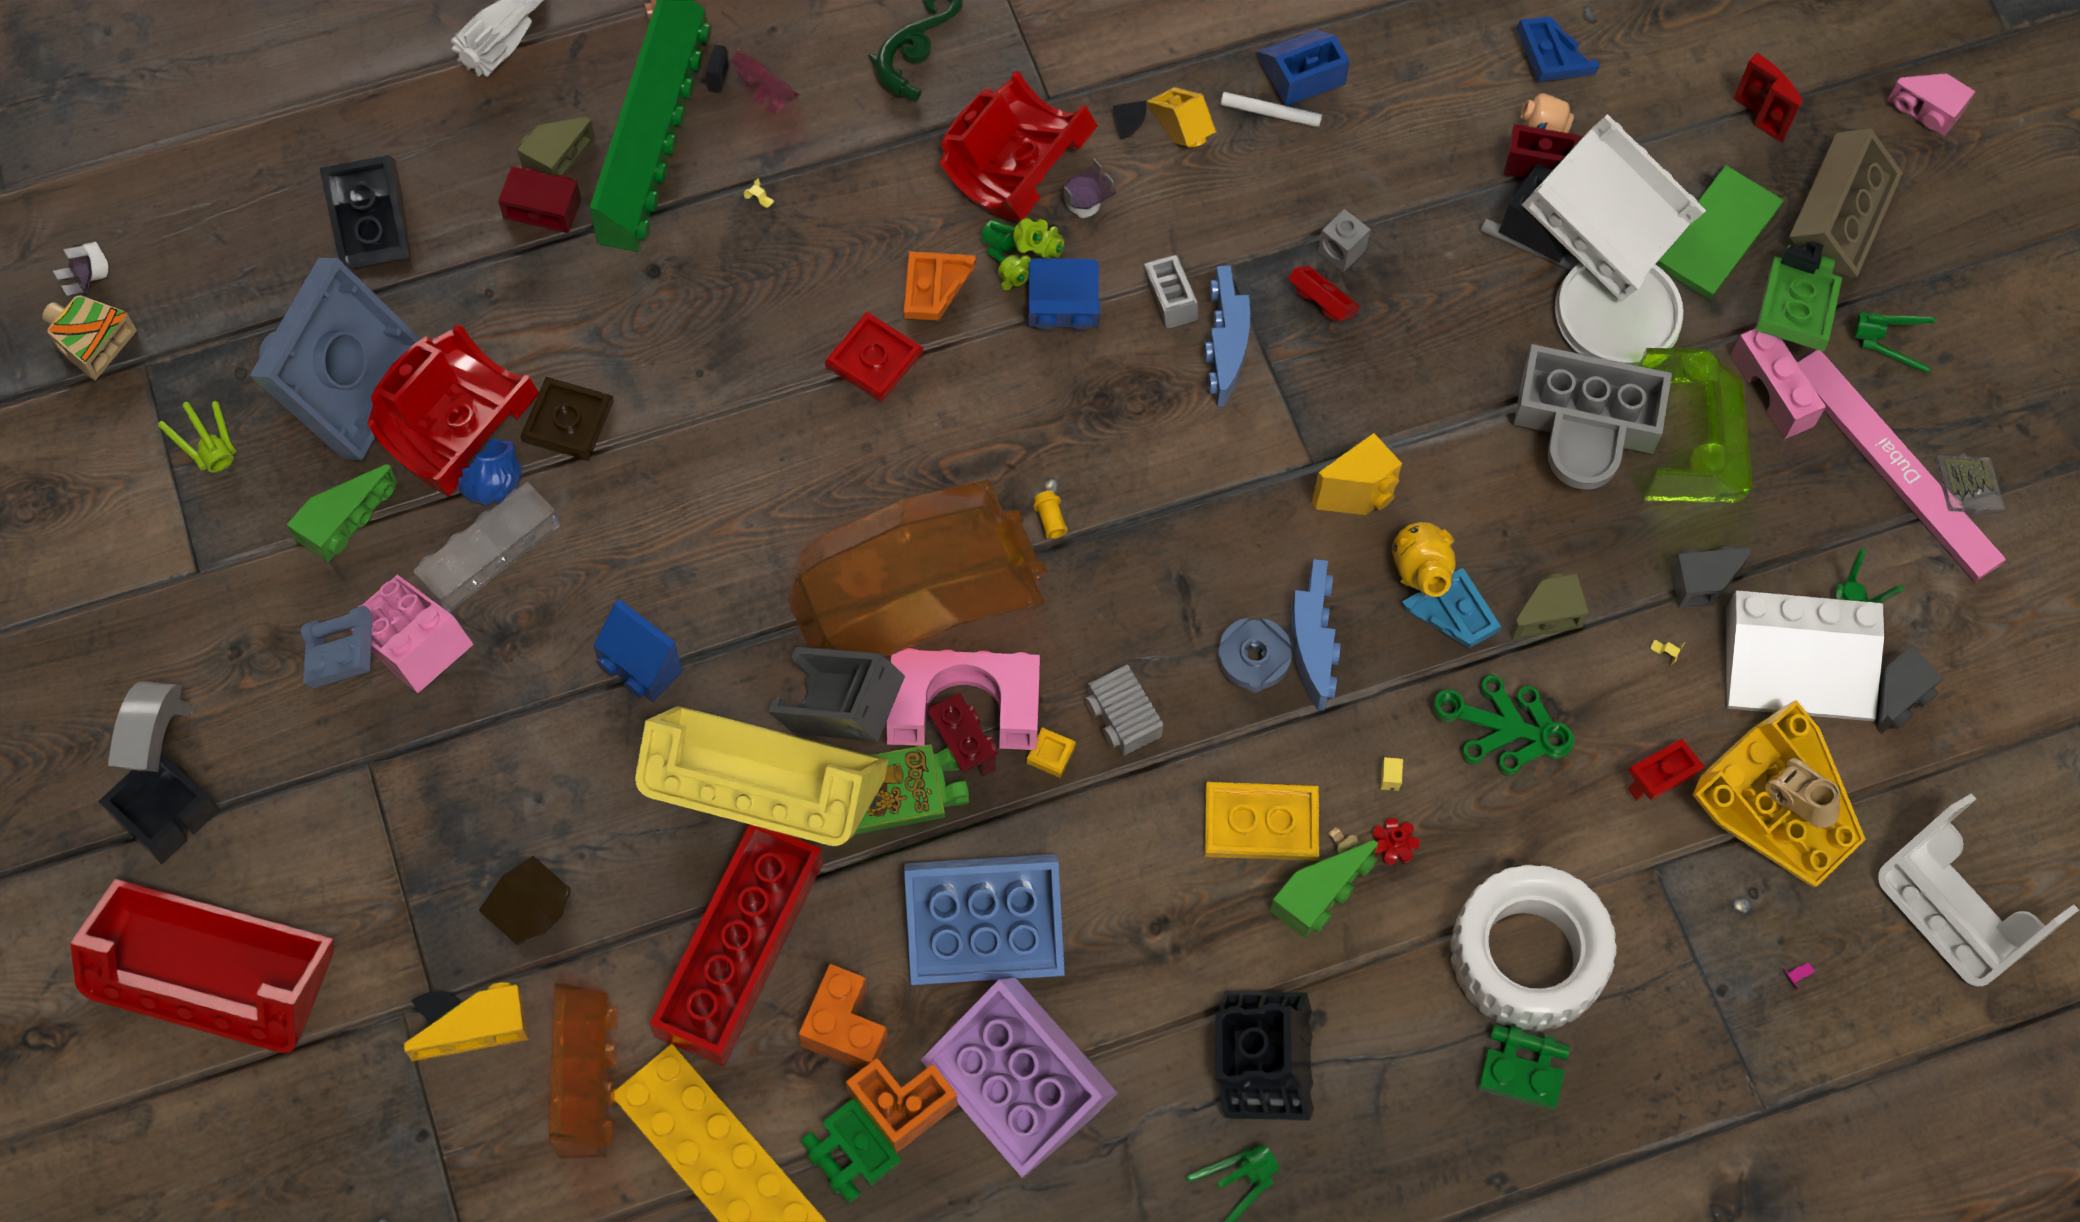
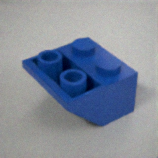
M1316 29L1257 51L1256 55L1285 106L1346 84L1350 60L1333 34Z

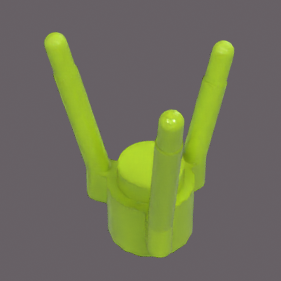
M217 401L212 402V408L221 438H218L216 435H209L190 403H183V408L201 437L197 444L198 452L165 422L160 421L158 423L159 428L196 462L201 471L207 469L208 472L216 473L224 470L233 462V454L236 453V450L230 441L223 414Z

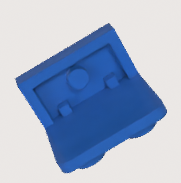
M1035 258L1030 261L1029 327L1052 329L1055 327L1089 329L1099 326V264L1095 259Z

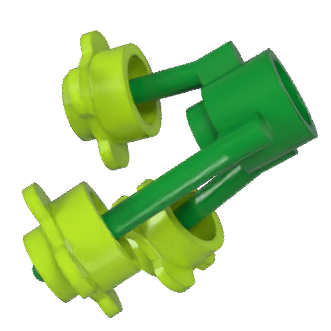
M1024 218L1016 227L1008 226L996 219L990 220L985 225L981 240L984 245L989 247L987 255L1001 263L998 268V275L1004 280L1001 284L1003 290L1008 291L1013 286L1019 287L1028 280V268L1031 258L1029 256L1020 258L1018 255H1011L1006 258L1002 253L1012 251L1017 245V249L1021 253L1033 250L1036 256L1042 258H1059L1063 251L1064 240L1062 235L1058 234V227L1053 226L1049 231L1047 230V222L1044 219H1038L1037 222H1034L1029 218Z

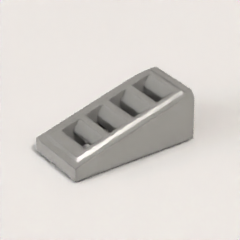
M1177 255L1145 263L1144 269L1166 328H1173L1197 321L1199 318L1198 302ZM1173 271L1175 273L1168 276L1157 278L1158 275H1162L1165 273Z

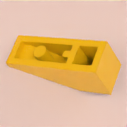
M508 982L495 983L490 985L488 990L477 992L404 1043L406 1054L411 1061H418L529 1040L524 1000L518 985H512Z

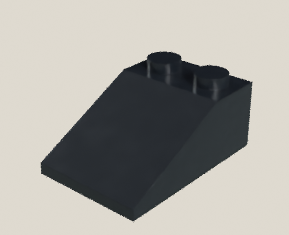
M384 155L319 168L338 259L351 270L411 258L402 190L396 161L393 157Z

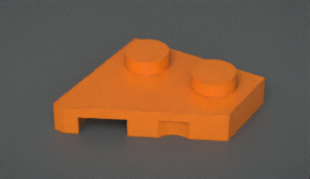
M909 251L904 319L939 321L974 270L976 256Z

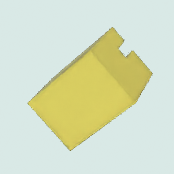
M1384 757L1381 766V790H1390V788H1394L1393 791L1400 790L1403 759Z

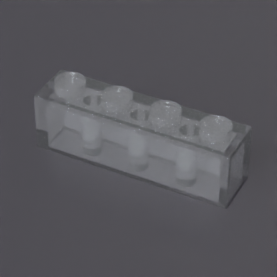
M526 482L520 488H514L496 507L482 512L476 518L474 524L465 531L451 536L443 548L435 554L427 555L419 562L417 568L413 570L419 586L435 603L450 613L560 527L556 511L529 482Z

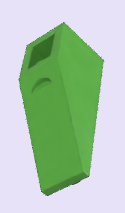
M385 464L311 497L287 524L293 539L327 563L334 555L343 552L354 532L358 528L364 527L369 522L372 512L380 502L387 500L393 494L397 480L391 466Z
M1372 840L1296 871L1273 899L1270 912L1305 939L1313 930L1320 933L1332 917V914L1328 911L1336 902L1341 905L1344 904L1355 889V886L1351 883L1359 874L1365 877L1376 864L1378 859L1374 854L1379 843Z

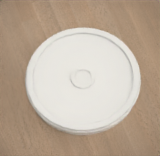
M1581 262L1577 264L1562 281L1555 300V314L1559 329L1575 352L1646 367L1663 358L1672 349L1681 331L1683 304L1674 282L1660 267L1655 264L1643 277L1645 279L1644 283L1631 295L1620 301L1594 274L1584 270L1586 267Z

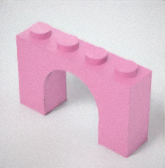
M914 648L892 649L891 663L905 675V678L887 719V745L925 746L926 714L931 700L946 688L957 685H970L988 692L999 706V749L1037 750L1040 655H1030L1024 652L1002 654L989 651L975 653L955 652L953 650L920 651Z

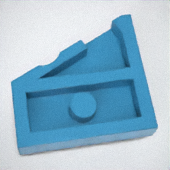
M1463 567L1454 572L1451 587L1442 596L1429 597L1420 591L1402 601L1405 611L1469 649L1501 631V625Z

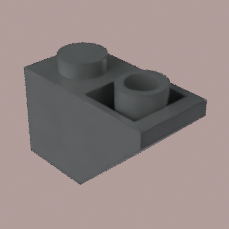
M1729 545L1714 551L1701 552L1700 549H1688L1678 554L1670 568L1678 608L1714 605L1742 570L1751 554L1750 548H1737L1736 546Z
M1912 646L1892 661L1880 674L1876 726L1881 734L1892 725L1898 730L1914 715L1910 711L1913 707L1919 704L1924 708L1939 694L1935 688L1944 677Z

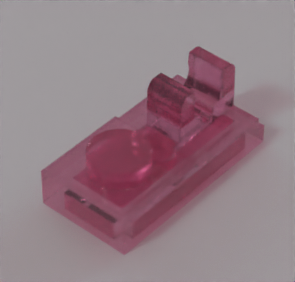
M737 50L730 60L740 68L737 74L752 85L756 81L761 83L753 95V99L762 104L766 97L770 96L771 102L766 108L767 111L777 114L787 100L791 102L793 98L797 99L800 95L753 56Z

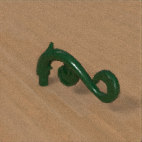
M923 0L925 9L930 14H936L937 8L934 6L936 0ZM949 0L951 6L948 10L903 26L884 41L879 48L877 56L872 53L868 54L880 83L887 91L898 98L904 96L914 102L919 100L922 91L910 85L909 81L902 77L901 69L897 72L893 67L894 55L902 46V54L906 61L911 63H922L930 55L931 41L922 32L953 18L960 12L963 0Z

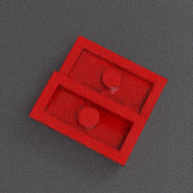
M1758 52L1749 60L1733 97L1735 101L1758 115L1754 124L1755 127L1780 143H1783L1803 102L1800 94L1786 75Z

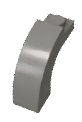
M140 681L134 684L127 693L116 719L108 766L141 771H159L162 742L169 721L173 716L190 718L191 703L180 700L182 685Z

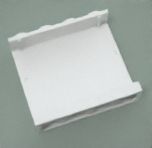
M1608 114L1589 130L1522 204L1620 301H1623L1644 283L1645 279L1643 277L1684 230L1706 211L1694 196L1676 182L1672 175L1664 170Z

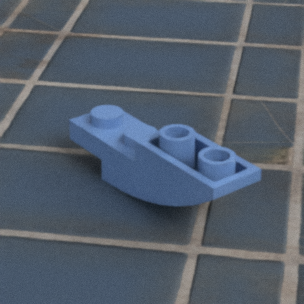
M1231 265L1217 266L1215 280H1210L1209 284L1211 301H1217L1218 310L1214 311V328H1211L1210 342H1204V357L1206 363L1212 364L1213 373H1208L1209 393L1216 394L1217 407L1225 406L1239 380L1245 360L1250 330L1249 295L1235 296Z
M1313 559L1308 592L1295 590L1291 608V637L1295 662L1306 692L1316 709L1324 711L1327 699H1334L1337 677L1330 675L1332 664L1338 665L1341 643L1334 642L1335 629L1327 628L1330 608L1323 607L1324 596L1330 597L1333 575L1327 574L1328 561Z

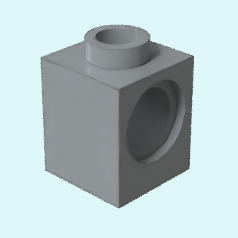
M1344 209L1322 230L1318 253L1344 272L1366 251L1371 229Z

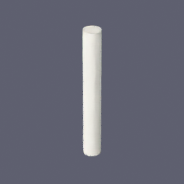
M1227 92L1223 93L1221 101L1222 106L1318 128L1322 118V114Z

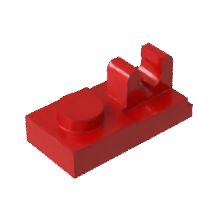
M1682 738L1631 766L1628 772L1635 781L1629 786L1628 791L1636 801L1640 800L1645 794L1652 801L1696 777L1705 769V766Z

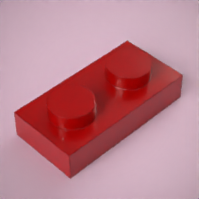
M1310 265L1295 268L1288 278L1289 281L1296 285L1295 290L1301 296L1309 300H1315L1322 306V312L1333 320L1342 321L1354 318L1361 307Z

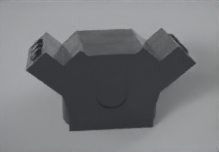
M1223 992L1220 1000V1012H1215V1080L1220 1083V1100L1225 1118L1310 1120L1314 1110L1310 1094L1314 1082L1311 1070L1310 1049L1313 1036L1309 1024L1312 1009L1308 993Z

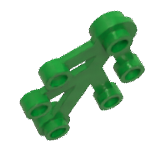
M1489 675L1484 678L1480 692L1484 698L1494 702L1502 716L1465 705L1463 697L1454 690L1441 691L1434 701L1433 712L1443 722H1454L1459 719L1497 731L1479 741L1471 740L1465 744L1462 750V758L1469 765L1480 764L1486 754L1519 738L1534 742L1517 752L1507 751L1501 755L1497 765L1498 770L1501 774L1510 777L1516 775L1522 765L1543 755L1552 759L1563 758L1571 752L1574 746V736L1571 730L1562 723L1552 721L1540 702L1538 690L1532 686H1524L1519 690L1516 696V704L1520 709L1530 712L1538 727L1524 723L1504 690L1503 680L1496 675ZM1489 683L1495 684L1498 687V691L1491 692L1487 689L1486 685ZM1522 695H1531L1534 699V702H1525L1522 699ZM1449 705L1453 708L1454 712L1450 714L1442 711L1441 706ZM1552 737L1557 738L1561 745L1553 746L1549 743L1548 739ZM1470 748L1477 749L1480 756L1472 757L1468 754L1467 750ZM1506 759L1513 760L1516 767L1508 768L1504 765L1503 761Z

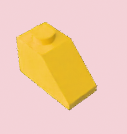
M1174 87L1146 101L1148 108L1174 143L1187 146L1188 148L1197 147L1206 142V137L1216 132L1202 94Z

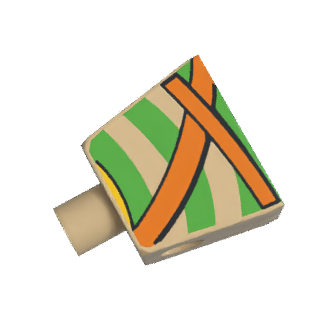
M81 295L74 297L66 308L55 302L50 303L42 315L43 320L51 324L47 334L54 346L93 380L100 376L137 331L128 313Z

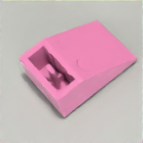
M399 575L383 584L378 592L364 604L360 605L366 606L372 614L371 652L394 675L416 693L424 689L474 645L452 614ZM353 628L348 629L353 634Z

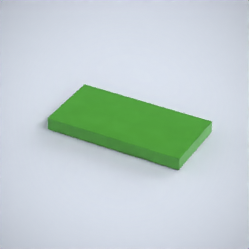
M1726 165L1698 201L1706 210L1705 213L1684 230L1657 261L1656 265L1665 273L1711 301L1781 208L1784 200Z

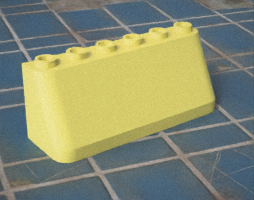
M676 706L645 721L635 781L638 790L648 798L818 843L839 846L852 838L885 780L888 759Z

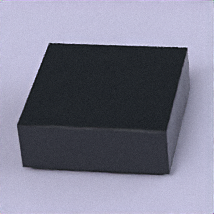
M714 45L706 69L708 90L710 92L720 93L724 87L730 68L728 50L725 46Z

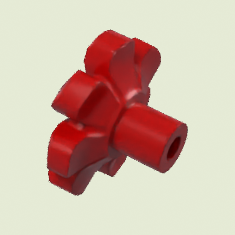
M1390 818L1386 820L1385 828L1380 825L1375 827L1372 836L1379 843L1375 854L1385 853L1384 864L1393 866L1396 863L1397 857L1404 864L1412 860L1413 854L1411 851H1417L1420 845L1419 838L1410 837L1414 832V826L1409 822H1405L1399 827L1398 820Z

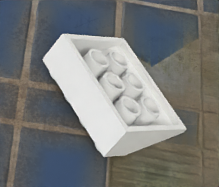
M1736 590L1726 607L1727 709L1776 713L1797 700L1809 716L1874 722L1877 712L1884 643L1883 603Z

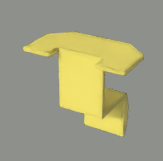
M757 178L753 187L743 193L744 197L748 199L755 195L758 197L759 203L763 207L768 208L774 200L768 198L765 190L759 187L760 181Z
M1654 640L1650 649L1657 654L1665 651L1672 655V665L1676 662L1677 656L1685 643L1681 644L1678 648L1670 642L1663 645Z

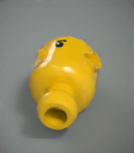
M1417 522L1409 524L1398 533L1393 542L1392 554L1399 575L1402 577L1401 583L1416 590H1421L1423 594L1429 597L1442 596L1450 589L1456 559L1451 546L1455 540L1447 530H1441L1432 523Z

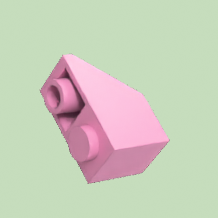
M1948 74L1902 77L1897 81L1888 102L1896 106L1898 110L1922 122L1927 128L1945 136L1965 111L1975 91Z

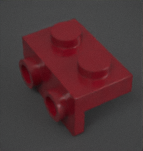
M960 693L928 709L931 720L962 772H967L977 767L983 777L995 771L996 756L999 754L997 747L990 735H984L979 726L981 722L976 710L971 704L967 706Z

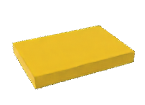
M1206 782L1205 857L1318 861L1319 786Z

